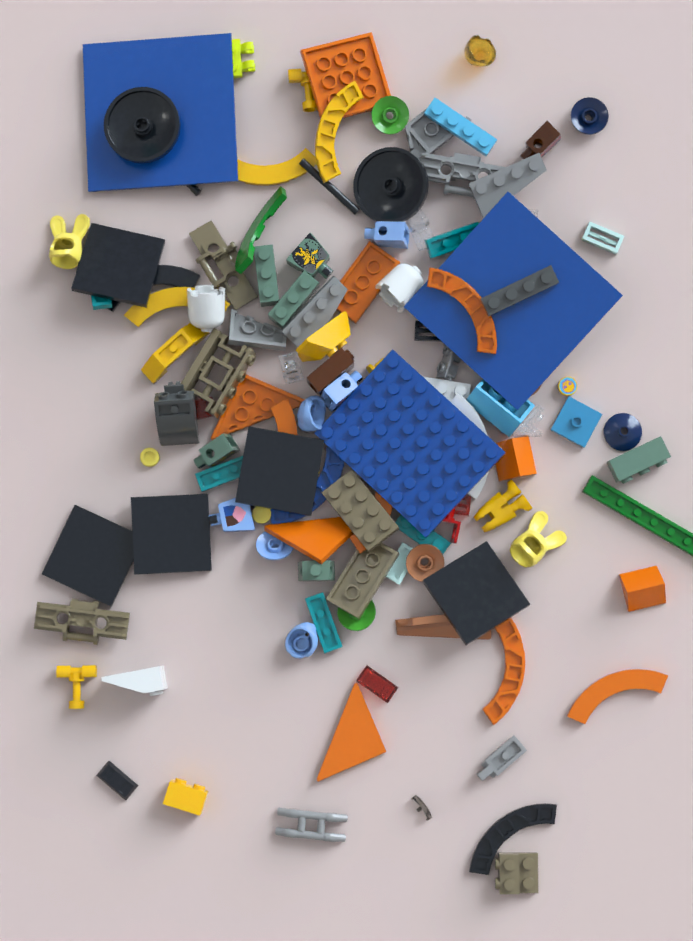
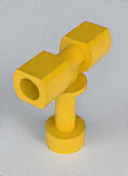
M288 69L289 83H300L301 86L305 87L306 101L302 102L303 111H317L306 71Z
M71 665L57 666V678L69 677V681H73V700L69 701V709H83L84 700H81V681H85V677H97V665H82V667L73 668Z

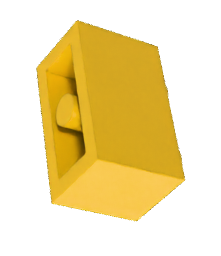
M180 778L171 780L163 804L200 816L209 792L205 790V786L199 784L191 786L186 784V780Z

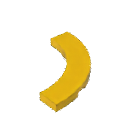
M356 81L345 86L333 97L325 108L317 127L315 157L323 183L341 175L336 161L334 141L339 123L344 114L351 106L364 98Z
M305 148L294 158L275 165H253L237 159L238 181L257 186L287 183L307 173L299 164L303 158L315 167L317 165L316 157Z
M172 287L150 294L147 308L133 305L124 316L139 327L148 317L156 312L170 307L188 306L187 288H191V290H195V288ZM225 300V310H226V309L229 307V305L231 304V303H229V302L226 301V300Z

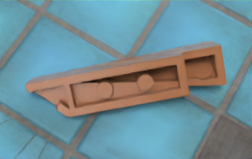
M445 614L395 620L397 635L460 638ZM491 630L477 639H491Z

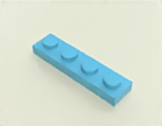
M437 98L433 99L424 112L426 117L484 156L488 155L497 142L496 138Z

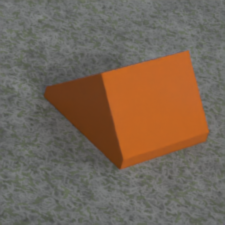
M529 437L511 438L496 443L506 452L495 464L499 482L537 474Z
M657 566L619 574L628 612L666 603L665 583Z

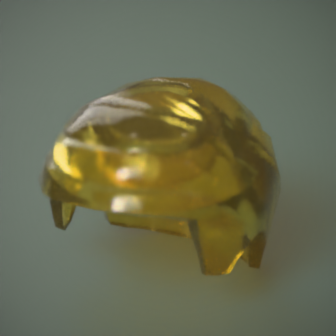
M479 35L471 37L465 46V58L471 65L477 67L489 66L496 58V50L491 41L483 39Z

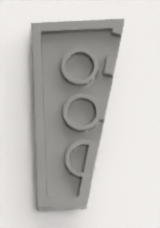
M540 153L469 183L483 218L507 192L514 196L546 171Z
M332 276L284 326L281 332L299 347L309 336L329 323L348 289L335 276Z

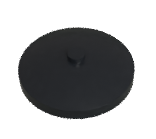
M135 87L118 95L109 105L104 118V132L109 145L120 157L134 163H150L161 159L171 151L180 134V117L174 103L167 95L150 87Z
M385 147L369 154L359 165L353 183L354 196L358 206L363 213L375 221L404 222L410 219L423 206L429 188L428 175L422 162L409 151L397 147Z

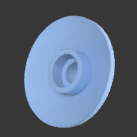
M263 532L256 541L257 552L268 560L283 559L290 555L294 549L267 532Z

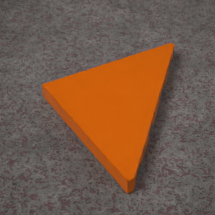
M246 375L243 382H239L236 387L235 396L229 399L226 404V411L220 416L210 439L214 440L223 433L231 434L274 417L270 408L286 398L292 409L300 407V404L305 399Z
M341 517L264 526L265 532L320 564L324 563L354 534Z
M354 683L317 776V781H321L386 752L357 683Z

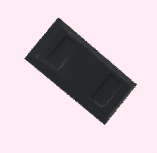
M108 761L96 775L124 800H127L139 786L111 761Z

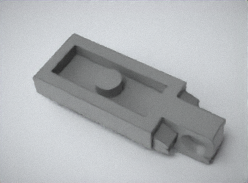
M513 735L481 764L484 768L477 773V776L482 781L489 775L492 778L496 775L498 776L527 750Z

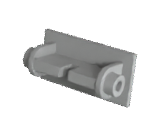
M445 345L442 361L437 367L438 373L436 378H445L444 380L452 381V379H455L459 367L454 365L453 361L460 363L461 359Z

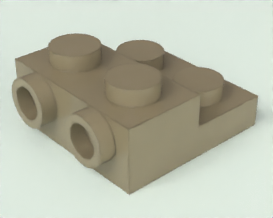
M498 852V858H495V870H498V878H495V890H499V894L538 893V853Z

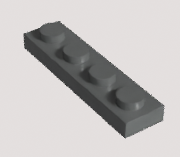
M550 265L480 300L489 317L558 284L559 281Z

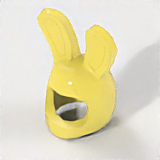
M80 214L76 217L72 233L66 232V223L61 216L56 215L51 218L50 227L54 240L48 256L51 263L56 267L73 269L79 265L82 255L81 241L90 226V218L87 215Z
M537 511L532 516L527 531L511 543V556L519 565L525 568L535 566L543 558L546 551L561 547L567 539L566 534L561 530L555 531L545 539L539 534L548 522V515L543 511Z

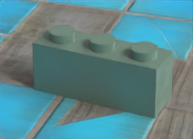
M273 244L255 246L254 254L261 307L274 306L279 301Z
M304 270L268 313L269 319L283 329L319 288V282Z
M660 436L606 463L616 483L622 481L624 484L632 480V475L639 473L641 476L649 472V467L655 464L658 468L668 463L666 459L670 458L671 455Z

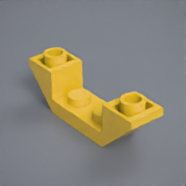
M189 323L156 350L141 368V371L153 384L156 383L168 372L166 369L191 346L194 344L197 346L210 332H203L201 328H196Z

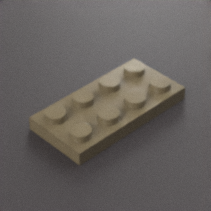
M352 469L321 492L368 552L399 530L398 525Z
M383 543L370 552L365 550L360 554L356 549L326 600L360 620L398 558L399 552Z

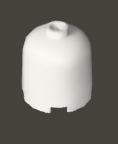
M398 264L376 284L375 288L380 289L379 296L390 307L395 305L398 307V312H403L405 310L404 306L424 285L421 276L422 272L416 266Z
M214 285L195 286V290L187 288L188 318L193 326L201 328L203 332H211L213 328L223 323L225 317L224 287H219V290L214 289Z

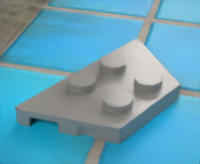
M426 109L405 125L410 152L420 161L422 152L432 154L454 136L424 115Z

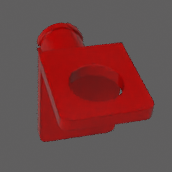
M454 508L443 521L454 523L450 542L457 543L461 522L455 521V518H453Z

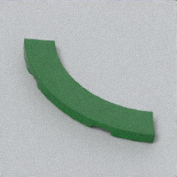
M281 186L261 209L242 241L235 263V270L239 274H242L253 262L255 251L253 244L254 241L260 238L265 228L264 222L272 217L287 199L286 190Z

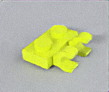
M232 39L234 78H243V72L256 71L254 60L242 62L241 54L254 53L253 42L241 44L240 39Z

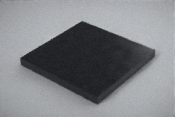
M91 223L71 287L72 291L147 308L165 246V239Z
M249 426L235 503L311 516L324 440Z
M208 494L131 497L134 575L212 571Z
M74 505L42 575L112 607L134 561L132 531Z
M487 541L423 580L424 585L465 645H468L530 606L529 601Z

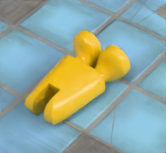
M512 479L507 482V490L503 495L500 492L496 493L474 515L476 522L487 514L492 519L481 528L484 533L517 516L515 511L519 509L525 511L533 509L523 494L510 505L507 503L512 498L521 494V491Z

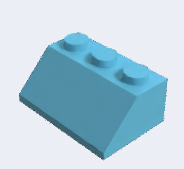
M484 379L480 381L466 399L479 414L508 437L513 434L535 406L527 400L518 410L515 409Z

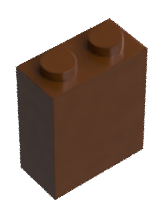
M341 347L306 377L308 385L320 397L323 389L343 373H348L354 368V356L348 349L344 351Z

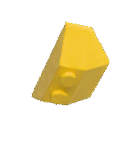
M346 311L309 336L296 349L302 362L321 360L325 356L330 358L347 344L345 340L351 333Z

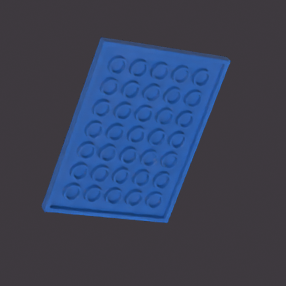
M393 349L321 425L322 429L314 433L321 440H324V443L425 538L433 532L506 453Z

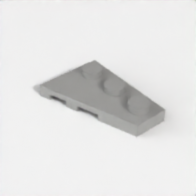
M231 309L228 344L285 351L286 336L281 332L282 329L268 323L262 324L255 321L251 316H242L237 314L238 311Z

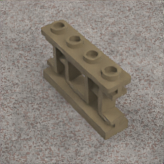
M214 328L181 384L184 385V390H194L195 397L197 396L208 402L209 404L205 411L218 419L220 415L222 416L225 413L226 404L229 399L235 396L236 387L239 382L241 383L245 379L246 370L254 364L256 353L252 348H248L243 345L239 353L227 347L229 337ZM218 347L226 351L222 360L213 356ZM233 356L241 360L237 369L228 364ZM215 363L228 370L220 385L207 379ZM198 380L207 384L202 393L193 389ZM213 389L222 392L217 402L209 398Z

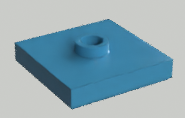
M568 396L551 431L585 448L602 414Z

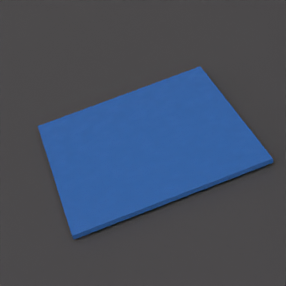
M231 33L83 44L89 192L238 182ZM135 87H150L161 91L174 103L180 117V134L176 144L167 155L150 163H134L120 157L109 145L104 132V118L111 102L124 91Z
M507 192L438 268L467 282L483 298L550 265L552 266L559 281L558 284L491 315L497 337L496 354L477 352L476 329L467 310L448 293L427 287L428 280L404 308L518 410L623 295L510 192Z

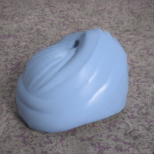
M316 395L310 396L300 404L297 413V425L302 431L311 432L322 429L321 425L324 423L326 405L321 397Z
M304 622L295 626L286 637V651L294 658L310 657L318 645L316 627L310 622Z

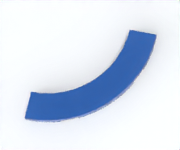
M326 447L324 467L317 480L312 512L326 501L321 492L340 479L344 467V461L329 447ZM271 509V524L293 522L306 515Z

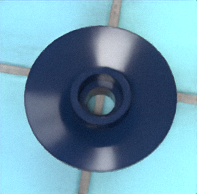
M593 97L579 100L571 111L573 126L579 132L587 135L602 131L609 118L605 104ZM585 116H591L592 120H586Z
M618 413L610 417L606 422L604 437L608 445L613 449L627 451L634 448L640 442L642 428L634 416L627 413ZM621 428L627 429L626 435L621 433Z

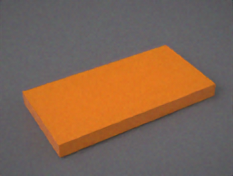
M369 241L340 280L348 290L336 310L340 313L346 311L348 319L357 324L380 292V289L375 288L376 284L400 262Z

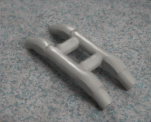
M280 807L277 810V814L280 816L298 818L297 830L277 827L275 830L276 835L329 842H345L346 840L345 834L326 833L325 822H347V814L312 812ZM306 819L318 820L317 832L305 831Z

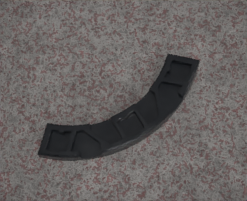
M159 265L153 286L165 284L175 287H195L201 276L182 267ZM111 300L112 308L106 309L114 312L121 302Z
M543 803L524 806L498 819L479 841L471 860L469 872L489 875L492 861L504 841L525 827L538 824H555L557 804Z

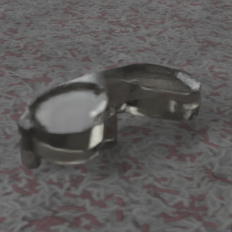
M417 795L412 797L411 800L414 799L420 805L416 810L420 812L423 809L427 817L426 820L431 819L432 816L426 804Z

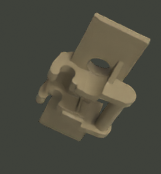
M212 220L189 233L201 253V256L195 261L201 265L210 282L214 285V289L220 286L225 288V294L235 310L258 298L245 274H239L235 270L238 254L236 251L237 246L234 242H231L229 246L226 245ZM211 245L219 247L216 252L208 251ZM208 260H214L224 276L223 278L217 279L207 262ZM235 276L239 279L236 286L228 284L230 277Z
M74 598L71 599L70 605L37 602L34 629L63 632V641L76 640L93 642L94 645H98L99 637L127 640L130 613L98 609L99 601L85 602ZM60 613H65L68 616V621L65 624H60L57 620ZM100 617L106 620V626L103 629L97 626V621ZM70 625L93 628V635L69 632Z

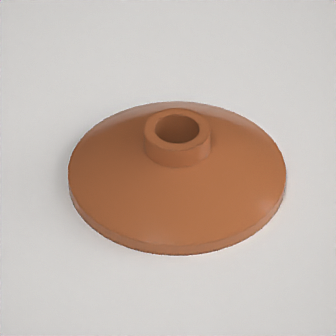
M421 544L414 547L406 558L408 573L415 580L421 582L442 569L445 564L441 551L430 544ZM426 558L428 559V563L422 564L421 560Z

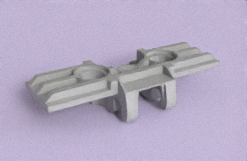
M422 152L421 162L428 175V181L445 184L444 194H459L473 197V199L475 198L471 189L449 185L450 181L463 179L474 182L478 180L480 172H486L489 175L505 168L480 162L481 157L455 153L454 157H445ZM444 165L449 166L451 173L448 175L442 174L441 167Z

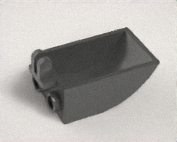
M176 381V385H173V382H168V385H164V392L155 393L154 398L157 431L161 446L200 443L194 390H184V385L180 381Z

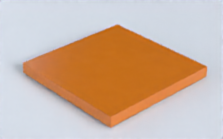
M372 32L300 50L320 118L333 97L353 81H356L364 98L351 106L342 118L372 111L379 99L391 96Z

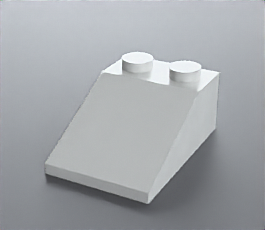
M164 665L101 677L103 682L141 693H149L150 696L162 694L163 690L168 688Z

